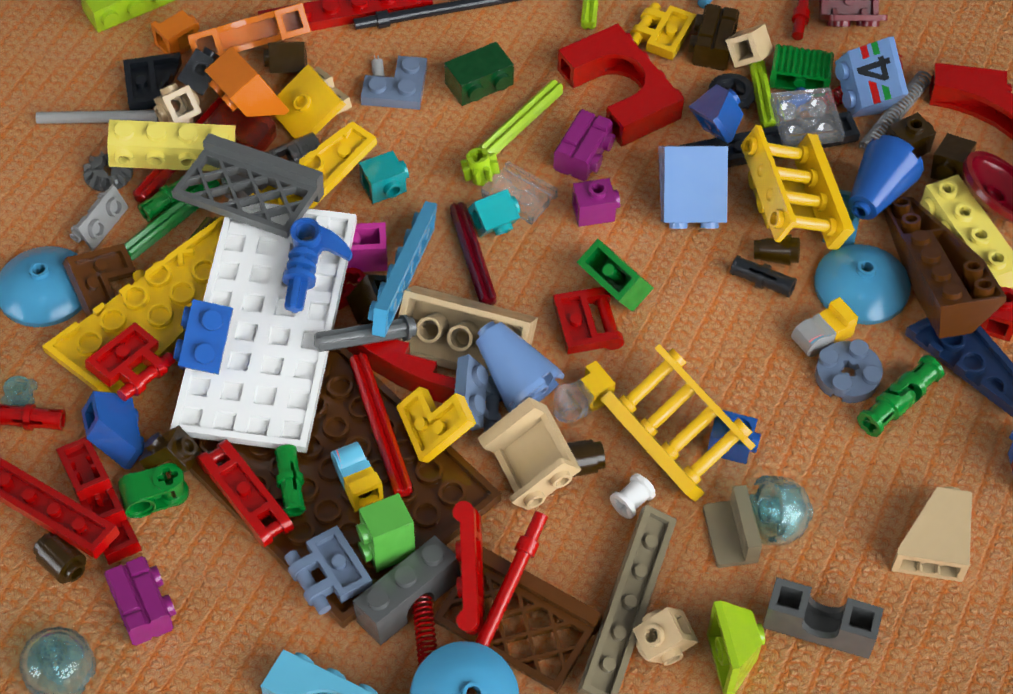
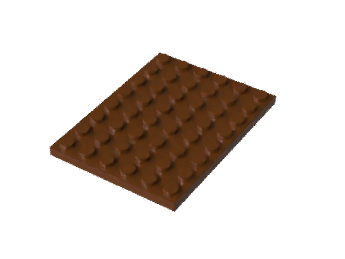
M346 348L330 350L328 353L307 453L297 452L299 471L303 473L305 481L302 485V492L306 511L299 516H289L294 525V530L286 535L283 533L273 538V543L265 547V549L288 572L289 565L284 559L288 552L296 550L301 558L310 554L306 547V541L337 525L374 584L398 564L376 573L372 562L364 561L358 547V542L361 540L356 530V525L360 524L359 511L355 512L334 468L330 452L357 441L364 452L366 460L369 461L374 472H377L382 481L384 499L394 495L350 366V357L353 354ZM374 375L412 483V494L402 497V500L414 521L415 551L434 535L447 545L460 534V522L453 517L452 513L456 503L467 501L483 516L501 501L502 493L451 446H448L429 463L419 461L396 408L402 400ZM192 438L201 448L199 455L205 451L210 453L220 443V441ZM231 443L283 509L281 489L276 485V477L279 475L275 456L276 449ZM195 460L189 471L255 538L253 532L208 474L203 472L197 460ZM225 460L221 461L220 463L217 464L218 467L221 466L222 464H224V463L227 462V461H225ZM372 491L360 495L359 498L368 497ZM268 516L261 522L264 526H267L274 520L271 516ZM319 567L311 572L316 583L325 579ZM363 592L343 603L339 601L335 593L328 595L326 599L331 609L327 613L342 628H345L356 619L353 600Z

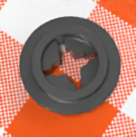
M101 151L97 157L90 156L89 163L83 165V176L87 185L94 190L105 192L112 184L118 190L130 181L133 175V168L110 167L112 170L111 176H108V173L103 168L107 165L109 166L108 154Z

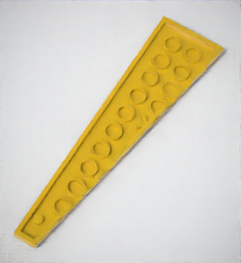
M352 121L321 143L317 149L310 151L299 159L300 165L323 172L324 195L321 200L375 147L377 140L374 135ZM267 186L262 191L259 189V192L263 193L277 188ZM295 194L286 196L289 203L303 199V197ZM281 197L264 202L269 204L284 205L281 200ZM313 201L309 209H313L318 202ZM220 216L169 253L165 259L151 266L145 271V276L134 284L130 285L128 283L118 290L119 295L104 305L102 302L93 308V313L79 324L74 322L42 345L44 352L93 390L117 393V390L125 384L119 380L109 388L85 368V360L134 322L159 341V349L155 352L158 357H161L166 352L171 353L175 349L177 339L184 340L186 329H183V326H181L184 307H191L193 299L200 301L204 299L225 216ZM141 363L132 371L138 375L147 367Z

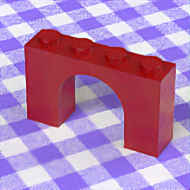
M618 23L558 49L557 70L573 89L604 75L625 76L636 82L641 88L636 94L612 104L606 109V118L613 122L612 134H615V140L621 147L682 118L684 97L680 90L675 89L671 85L664 72L657 69L650 61L648 54L636 45L630 33L625 32Z

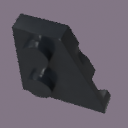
M180 52L123 60L129 109H154V106H156L154 98L161 95L160 89L173 83L182 65Z

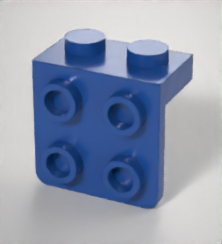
M195 299L192 300L191 307H184L181 326H183V329H186L184 340L177 339L173 356L181 370L185 371L188 368L219 375L233 314L232 307Z

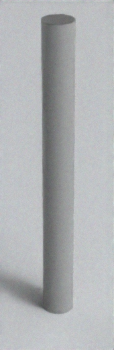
M154 110L36 112L35 116L37 124L109 123V119L158 122L159 120Z

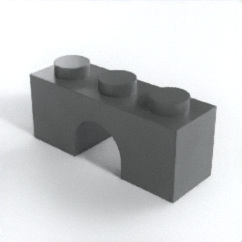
M434 535L353 600L357 623L382 645L408 624L407 613L420 596L427 593L436 601L456 584L457 577L461 576L456 554Z
M776 577L763 628L869 659L877 639L884 608L850 598L847 599L844 606L828 607L812 599L810 595L812 587Z

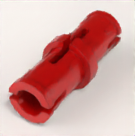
M0 404V425L23 427L24 430L33 431L34 428L63 431L66 424L65 409L37 408L35 404H26L25 406Z

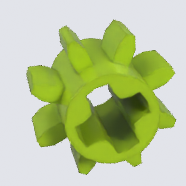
M479 147L470 150L466 155V159L460 161L465 181L472 180L473 184L477 186L488 185L493 181L494 174L500 173L496 153L492 152L489 154L485 148Z

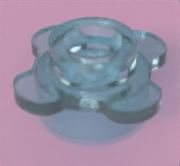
M24 376L9 378L3 386L5 395L1 398L2 405L25 406L26 404H34L33 393L38 388L37 382Z

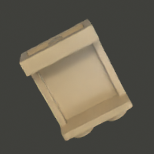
M530 397L478 437L483 449L495 454L514 491V494L509 497L512 504L527 510L540 506L548 495L556 489L569 484L572 477L581 471L547 405Z

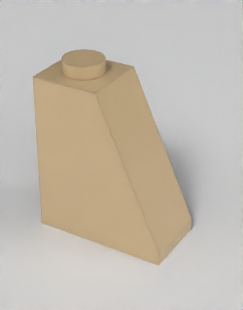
M937 487L900 544L894 557L891 571L962 582L970 566L972 492L963 491L956 487Z

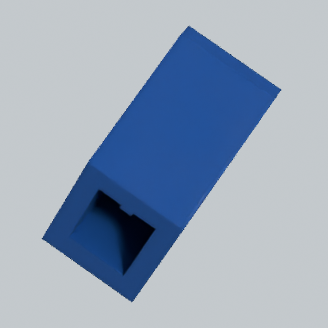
M93 391L81 410L86 439L121 467L131 469L138 457L143 454L145 444L143 436H140L138 427L139 413L137 408H134L133 398L131 397L127 401H123L117 393Z

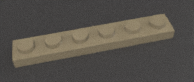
M647 504L641 509L577 690L579 694L619 693L637 640L632 629L643 622L642 618L645 616L677 519Z

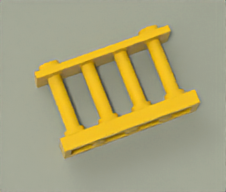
M755 125L742 142L741 148L775 242H781L792 228L821 231L827 249L838 250L855 229L818 135L807 133L797 147L768 143L762 126ZM773 156L794 159L797 169L776 166ZM782 180L803 183L806 193L785 190ZM791 204L812 207L816 218L794 215Z
M658 344L655 350L665 360L627 396L623 394L619 398L612 391H609L600 400L678 487L696 502L705 494L698 485L702 480L700 476L739 440L752 450L756 445L748 436L753 432L739 417L733 422L682 368L687 362L673 348L667 352ZM675 370L686 383L648 419L644 417L640 421L634 415V412L637 410L636 405ZM697 393L708 406L669 443L665 441L661 444L654 437L658 433L657 428L691 396ZM718 416L730 430L691 467L687 465L683 469L676 461L680 456L678 453Z

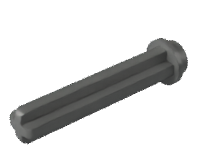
M404 314L392 321L385 338L372 335L373 323L317 332L314 335V346L319 352L395 339L409 341L411 337L416 335L417 326L413 317H408Z

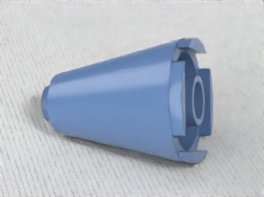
M491 321L478 331L477 334L480 337L477 339L476 344L508 412H511L528 397L540 402L559 385L555 379H563L565 377L560 368L503 322L495 324Z

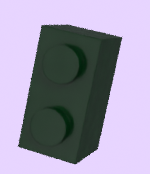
M497 42L444 63L445 84L461 106L478 101L487 95L504 90L514 84V64Z

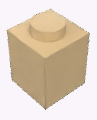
M765 24L740 30L726 39L735 68L759 62L774 52Z

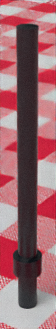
M455 0L393 12L382 10L376 11L375 15L354 18L353 24L355 30L376 26L378 29L390 27V24L522 0Z

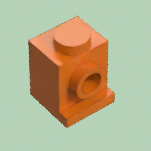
M183 10L159 24L156 21L151 23L154 43L165 54L177 52L183 54L190 50L191 46L187 35L197 33L200 29L196 18L191 14L188 15Z

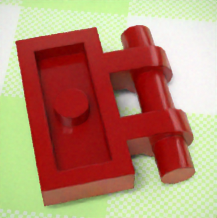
M134 322L85 360V368L109 388L119 380L125 385L117 390V394L121 400L127 401L133 395L139 396L146 390V385L153 379H160L168 373V368L175 363V359H173V355L170 352H166L161 357H158L155 352L159 349V341ZM143 363L147 368L138 375L132 371L139 364Z

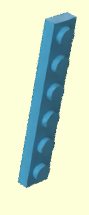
M425 201L421 211L414 213L411 229L407 228L405 232L403 246H399L397 249L395 264L391 263L389 265L386 282H381L377 301L373 300L371 302L368 320L373 321L372 335L385 338L401 304L404 290L408 288L435 230L437 203Z

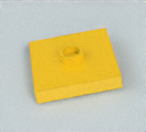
M307 64L277 95L289 109V112L285 115L274 116L294 139H298L311 132L316 135L346 104L316 70Z

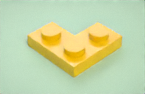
M419 386L396 406L419 461L425 463L433 460L476 424L465 397L457 393L436 408L429 390Z

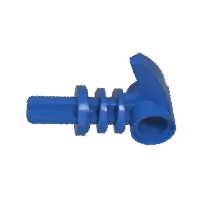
M300 218L292 224L290 229L293 249L289 251V260L286 265L287 270L283 272L282 281L288 286L284 307L292 313L304 310L307 290L312 289L316 283V276L314 274L317 269L318 257L322 251L331 252L347 261L353 258L352 251L337 234L320 226L312 218ZM307 237L312 238V239L306 240V241H305V240H302V239L307 238Z

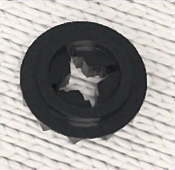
M733 73L722 74L714 78L709 85L708 90L716 84L727 90L729 88L733 90L734 88L741 101L738 104L740 109L748 110L750 104L755 101L753 83L742 75Z

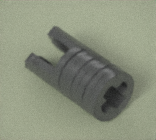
M311 132L265 153L277 157L286 155L289 161L299 164V159L310 151L317 149L320 143L316 135Z

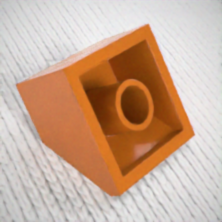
M232 46L205 69V72L213 79L208 84L233 112L239 108L246 117L285 115L289 112V109L260 75Z

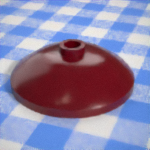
M974 151L970 153L963 162V174L972 196L985 212L990 213L996 218L1013 223V166L1000 157L988 152Z

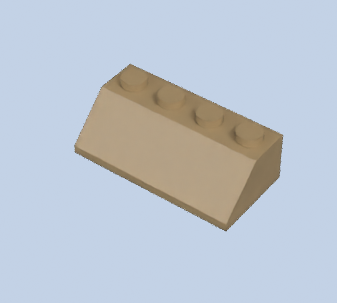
M415 285L404 290L399 316L405 314L408 317H413L416 322V335L411 337L409 341H404L410 343V355L437 361V366L456 371L458 357L468 354L488 369L476 344L477 339L480 337L477 334L478 331L491 321L495 324L503 322L532 346L538 317Z

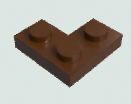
M124 243L66 257L62 263L86 317L90 316L93 313L92 309L103 302L105 305L116 297L110 282L132 277L133 272L136 271Z

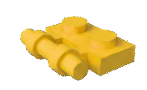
M652 2L649 7L643 10L640 16L641 21L633 26L630 35L637 46L640 43L647 42V52L673 61L695 24L696 14L671 5L666 12L660 11V4ZM657 25L655 29L650 28V26Z

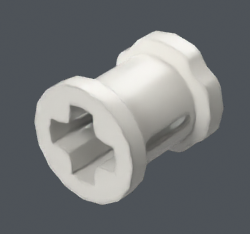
M635 473L630 477V483L620 492L615 491L610 495V502L621 516L631 519L636 515V509L646 500L651 501L656 496L655 489L648 479L641 474Z

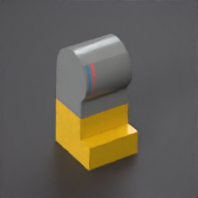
M838 297L829 303L827 309L796 326L792 331L791 338L807 356L813 357L818 355L827 346L853 336L858 316Z

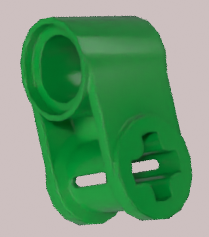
M164 463L144 471L129 473L118 481L124 511L130 518H142L163 509L179 506L189 496V487L184 481V473L175 463ZM166 472H169L171 478H167ZM172 491L175 492V495H176L175 498H173V496H172V494H171Z

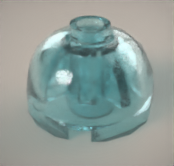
M763 475L757 479L754 484L760 485L756 495L750 494L749 497L761 543L763 545H787L802 537L813 516V507L804 487L792 478L783 476Z
M63 626L48 627L35 633L25 643L20 654L19 670L24 684L31 694H81L85 690V685L89 682L90 678L92 677L93 679L96 659L88 641L76 630Z

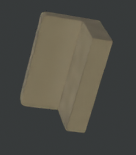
M747 485L735 486L732 488L730 501L708 503L703 506L711 547L718 568L758 563L762 549Z

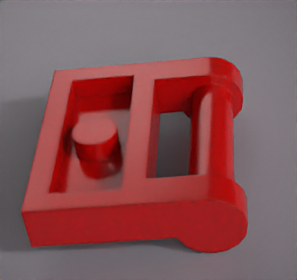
M604 287L553 295V306L567 354L602 348L616 350L624 345L623 335L617 330L610 307V293ZM589 304L597 306L604 333L597 334Z

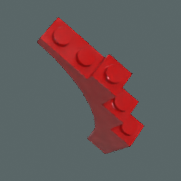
M935 63L929 85V105L949 108L974 116L997 128L1013 140V94L1011 93L1012 84L1007 83V71Z

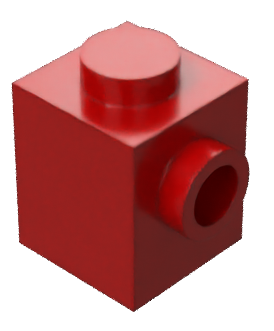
M1001 287L1006 295V302L980 326L989 336L1010 342L1013 335V289Z

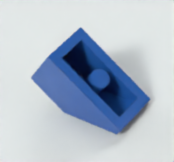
M718 84L689 105L690 110L701 127L727 144L733 140L744 115L738 106L741 102L738 95L731 88L727 90Z

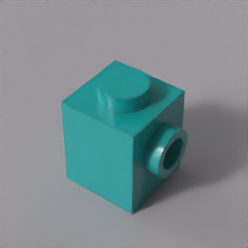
M393 150L359 162L360 183L372 204L407 192L406 178H409L408 168L403 160H398Z
M508 189L475 201L467 208L479 237L495 232L496 236L505 234L514 229L512 224L520 218L519 203L514 196L510 195Z

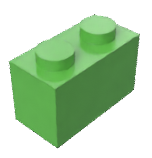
M399 493L359 509L360 524L356 525V530L361 541L358 542V547L364 561H371L376 573L401 563L415 551L414 521Z

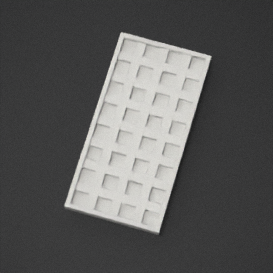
M259 203L242 207V210L247 213L262 211ZM264 203L266 209L281 206L277 204ZM308 209L302 218H312L320 226L331 230L351 250L357 224L356 214ZM287 213L271 217V221L281 225H285L289 219ZM224 217L203 299L205 302L233 308L219 375L188 368L185 369L170 430L180 425L191 438L220 442L227 439L230 443L273 449L281 445L290 444L296 446L297 452L307 453L329 351L319 352L314 346V335L317 332L334 330L348 261L331 252L322 251L318 257L317 269L314 274L316 276V283L312 289L307 290L304 310L292 313L284 307L288 286L282 281L283 272L287 270L286 265L289 260V251L293 249L291 234L287 239ZM307 237V238H304V239H302V240H305V241H306V240H310V239H312V238Z

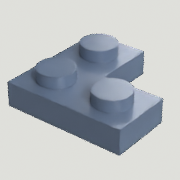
M398 56L394 77L365 75L361 92V105L420 110L427 72V58Z

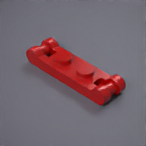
M227 439L218 443L217 448L210 453L205 451L196 456V460L203 472L208 474L253 532L256 540L263 548L273 543V538L281 533L286 535L294 530V525L289 516ZM223 460L227 461L218 467V463H220ZM271 516L274 521L264 526L261 521Z
M460 501L455 504L452 511L453 517L460 522V540H457L455 543V553L457 561L461 562L462 576L457 577L456 586L458 597L463 599V610L458 613L456 623L461 630L469 635L478 636L485 622L481 514L469 502Z

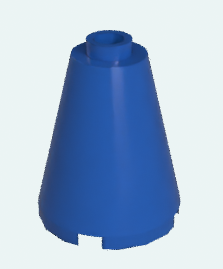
M882 135L880 139L874 140L873 138L870 140L865 148L848 200V206L854 216L866 220L875 218L920 179L924 171L923 160L921 156L917 159L912 153L914 147L899 137Z

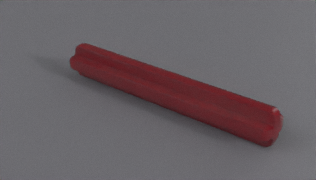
M463 202L453 203L450 206L451 218L478 300L481 303L494 305L496 303V293L467 206Z

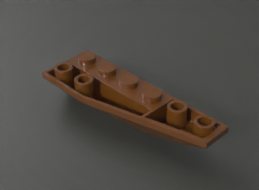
M898 197L883 210L900 261L907 271L913 291L939 339L972 334L1006 302L1005 293L984 259L913 197Z

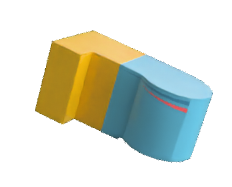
M357 441L330 452L336 473L355 512L359 511L362 507L384 499L382 481L377 472H374L369 461L366 460L364 452ZM372 491L368 497L359 498L360 495Z

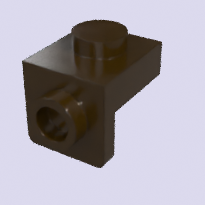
M178 425L163 434L157 432L145 442L144 447L146 449L138 462L147 470L171 459L183 472H186L192 468L196 456L201 452V448Z

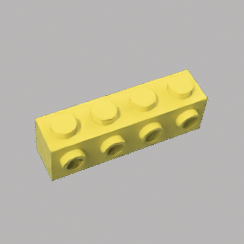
M109 119L107 142L109 167L188 170L204 150L203 140L209 133L235 142L236 125ZM205 164L202 171H215L220 168Z
M955 175L926 185L920 204L984 259L1001 287H1013V250L980 204L972 196L960 176Z

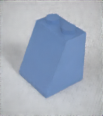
M658 146L661 221L669 223V228L686 229L688 228V223H700V228L714 229L719 228V223H727L728 146Z

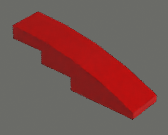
M395 339L346 348L353 355L365 353L372 370L396 385L412 392L419 386L428 389L433 401L443 404L455 393L456 378L438 374L437 361L410 355V343Z
M83 437L57 448L56 452L80 505L116 525L120 532L103 552L108 565L142 551L125 511L112 487L109 476L92 443L86 437Z

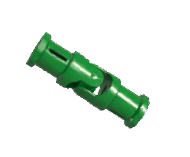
M929 355L922 356L915 368L904 372L889 388L876 397L873 406L859 413L857 421L868 435L878 437L891 420L899 419L908 408L926 394L927 387L933 382H938L945 375L944 369L934 357Z

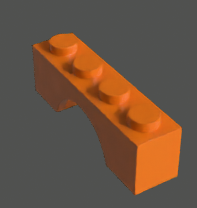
M299 3L187 36L192 52L196 48L202 51L204 47H207L221 56L231 46L237 52L305 34L311 32L303 3Z

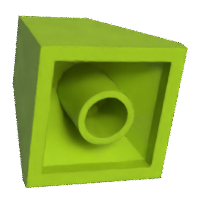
M722 600L714 601L707 638L723 694H735L758 660L761 646L765 645V633L762 624H756L752 610Z

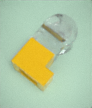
M597 361L585 366L583 378L572 384L560 385L555 390L553 401L554 416L564 423H571L585 417L605 405L600 399L609 391L615 394L616 383Z

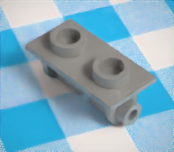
M113 184L108 190L98 194V199L89 208L88 214L71 227L70 238L77 243H80L81 240L85 241L91 251L96 249L129 208Z

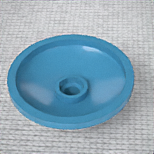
M865 244L844 245L838 250L830 251L819 262L814 276L815 292L823 306L827 309L831 301L840 297L858 316L857 324L862 325L883 323L897 316L906 306L911 292V283L902 263L887 251Z
M42 246L29 249L12 258L0 271L1 311L12 321L29 327L53 326L75 316L82 310V306L62 263L66 257L78 254L63 247Z
M459 641L439 647L420 663L411 682L410 694H466L468 688L474 689L477 694H519V688L512 669L497 652L479 643Z

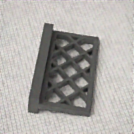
M209 133L203 140L204 150L172 190L174 199L288 239L291 234L292 224L304 216L313 201L319 203L323 197L324 184L323 172ZM205 164L220 168L219 170L207 173L202 172ZM237 174L248 179L231 183L229 176ZM224 178L227 184L209 189L207 182ZM201 183L204 191L196 193L186 191L189 186ZM266 184L277 189L260 193L257 186ZM248 188L253 189L255 195L240 199L237 198L235 193ZM230 193L233 200L219 203L214 201L213 198ZM295 194L303 197V199L289 203L286 196ZM281 197L284 205L266 209L265 201ZM259 203L262 211L247 213L242 210V207ZM286 213L289 216L285 225L271 221V217Z

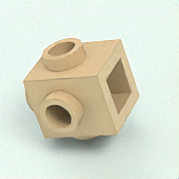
M176 83L170 84L160 89L161 95L154 98L156 103L154 111L160 122L193 123V117L202 113L199 107V98L189 85L178 87ZM171 101H175L177 103L178 108L176 111L174 110Z
M666 607L663 610H654L646 614L642 618L643 622L632 629L637 638L636 647L641 656L649 662L671 665L679 661L684 656L682 652L699 642L684 611L671 607Z

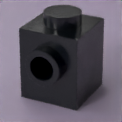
M204 47L202 51L196 48L177 80L185 85H189L191 89L203 96L209 87L208 83L213 80L205 72V69L220 56L207 47Z

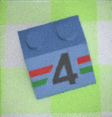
M894 36L850 50L835 61L836 77L840 80L843 92V105L847 108V111H850L852 117L881 114L908 95Z

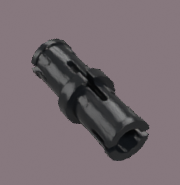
M739 255L734 259L730 269L732 275L755 283V287L760 289L766 287L786 295V297L792 295L797 283L796 278L774 271L772 266L768 264H763L762 266Z

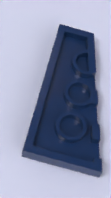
M928 317L907 327L905 335L1013 417V363L981 326L972 334L940 339Z

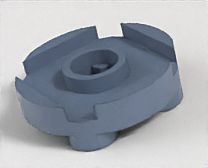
M860 339L836 342L822 349L819 353L815 370L816 382L820 389L830 397L832 394L841 397L842 402L858 403L872 397L880 385L883 375V367L879 357L869 349V345L865 341ZM844 367L854 369L855 373L854 376H850L848 372L842 373L841 371Z

